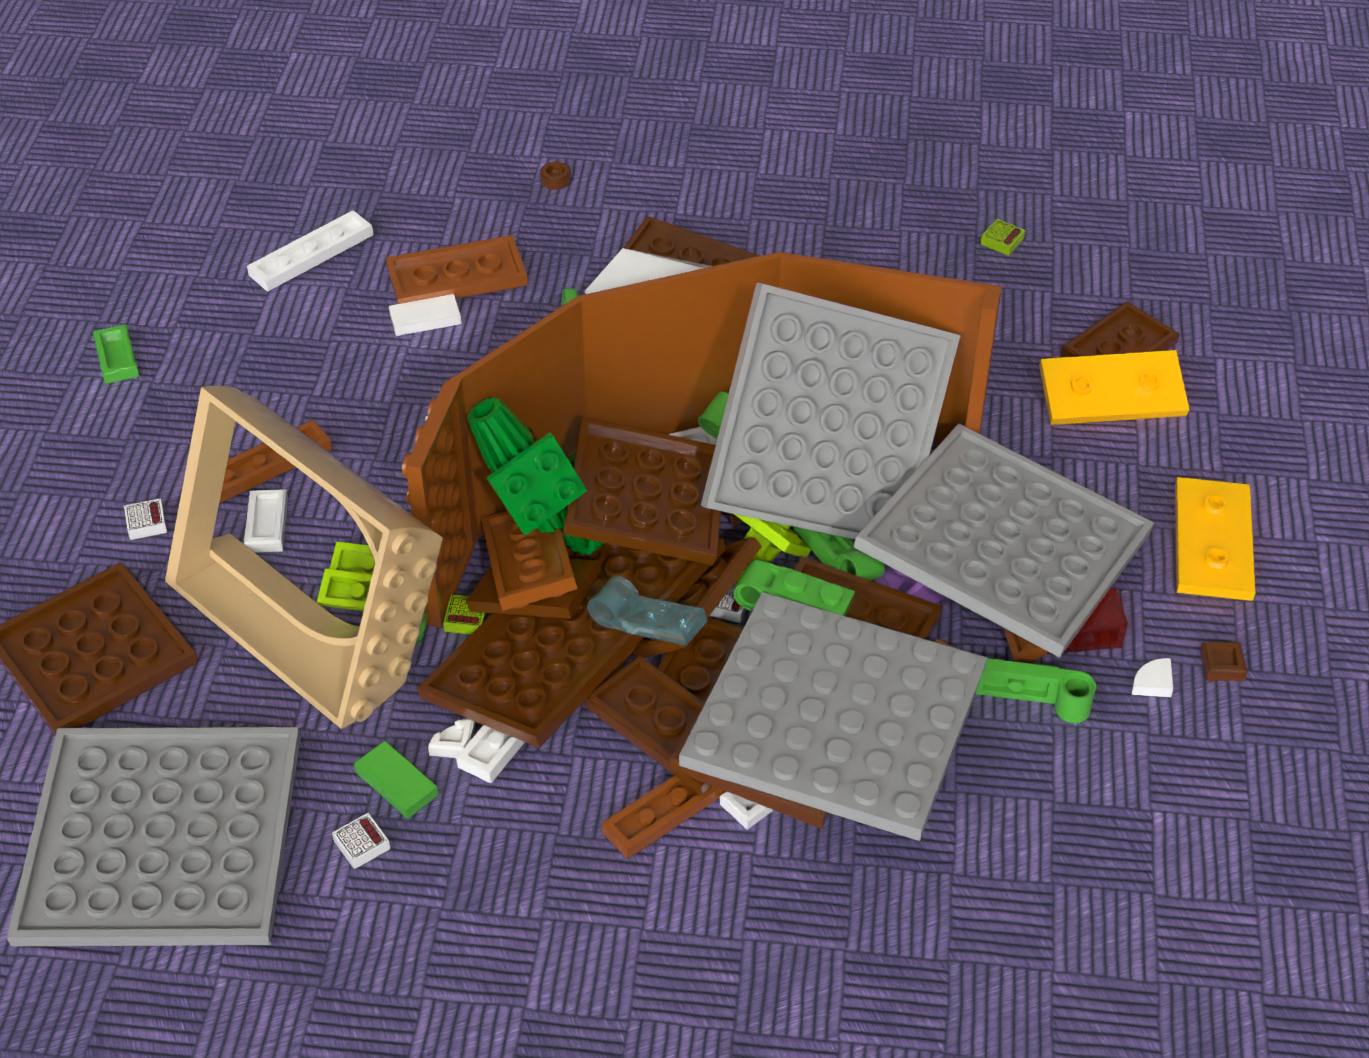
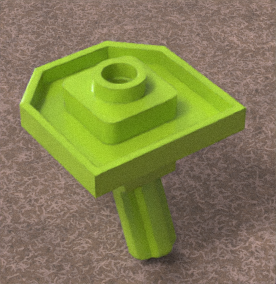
M734 514L751 527L744 539L755 537L762 545L752 561L762 560L770 563L781 550L798 557H807L811 551V548L790 529L789 525ZM745 570L742 572V574H741V575L739 576V578L736 580V582H735L736 584H738V582H739V580L741 579V577H742L743 573L745 572Z

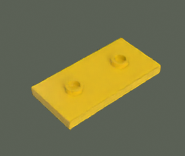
M1176 350L1041 359L1039 364L1050 425L1187 416L1189 412Z
M1177 477L1175 484L1177 593L1253 601L1255 595L1250 485Z

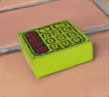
M996 219L982 235L981 245L1009 256L1024 239L1025 230Z
M451 594L443 622L444 632L471 635L486 620L487 613L471 612L466 602L469 596Z

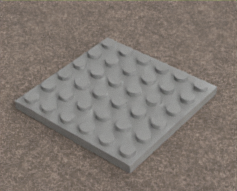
M756 282L701 506L856 540L857 535L929 457L960 335Z
M958 424L857 535L854 548L1060 658L1149 536L1154 522Z
M762 592L679 754V766L920 841L984 674L988 657Z
M299 727L58 728L7 933L10 946L271 945L301 738Z

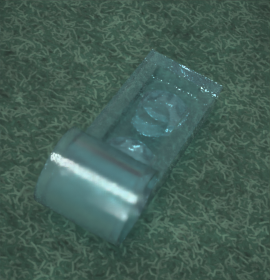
M613 576L587 605L591 617L604 627L686 646L708 621L703 608L639 596L634 585L621 576Z

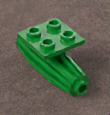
M497 397L485 398L483 401L476 403L469 410L467 421L482 458L492 472L486 479L521 532L526 536L536 528L543 533H554L557 529L563 530L567 505L587 492V489L555 437L549 432L536 442L529 429Z

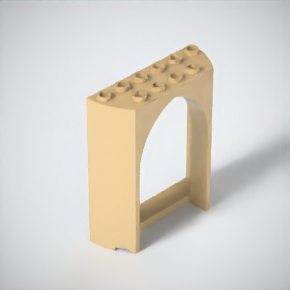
M201 387L165 582L340 729L356 721L362 722L406 681L411 667L415 643L419 636L423 612L428 602V593L433 574L436 571V563L443 538L254 396L243 393L234 387ZM235 421L333 495L345 507L360 528L375 560L360 627L346 623L326 611L232 534L212 538Z

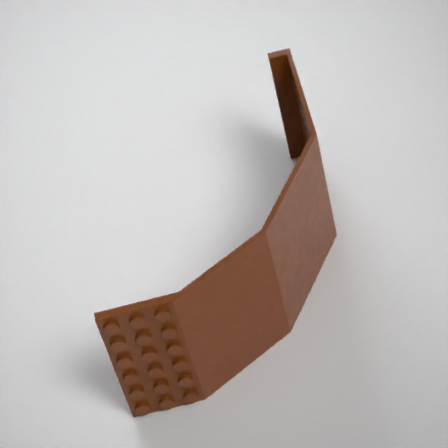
M776 252L575 297L443 383L437 398H432L429 403L428 418L425 425H420L417 429L415 446L412 453H407L404 457L402 475L407 477L408 481L406 503L411 505L414 517L443 538L436 563V571L433 574L428 593V602L425 606L426 613L428 614L427 625L442 628L451 594L456 595L477 541L484 535L481 518L507 511L486 479L492 472L482 458L467 421L469 410L476 403L483 401L485 398H499L529 429L536 442L550 432L567 458L576 450L582 416L663 434H672L701 427L698 419L718 392L729 393L757 282L960 335L932 443L940 445L958 424L979 434L981 433L1002 286Z

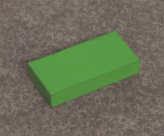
M124 324L93 331L105 384L138 377L139 373L127 325Z
M386 741L354 763L355 772L407 819L439 795L438 787Z

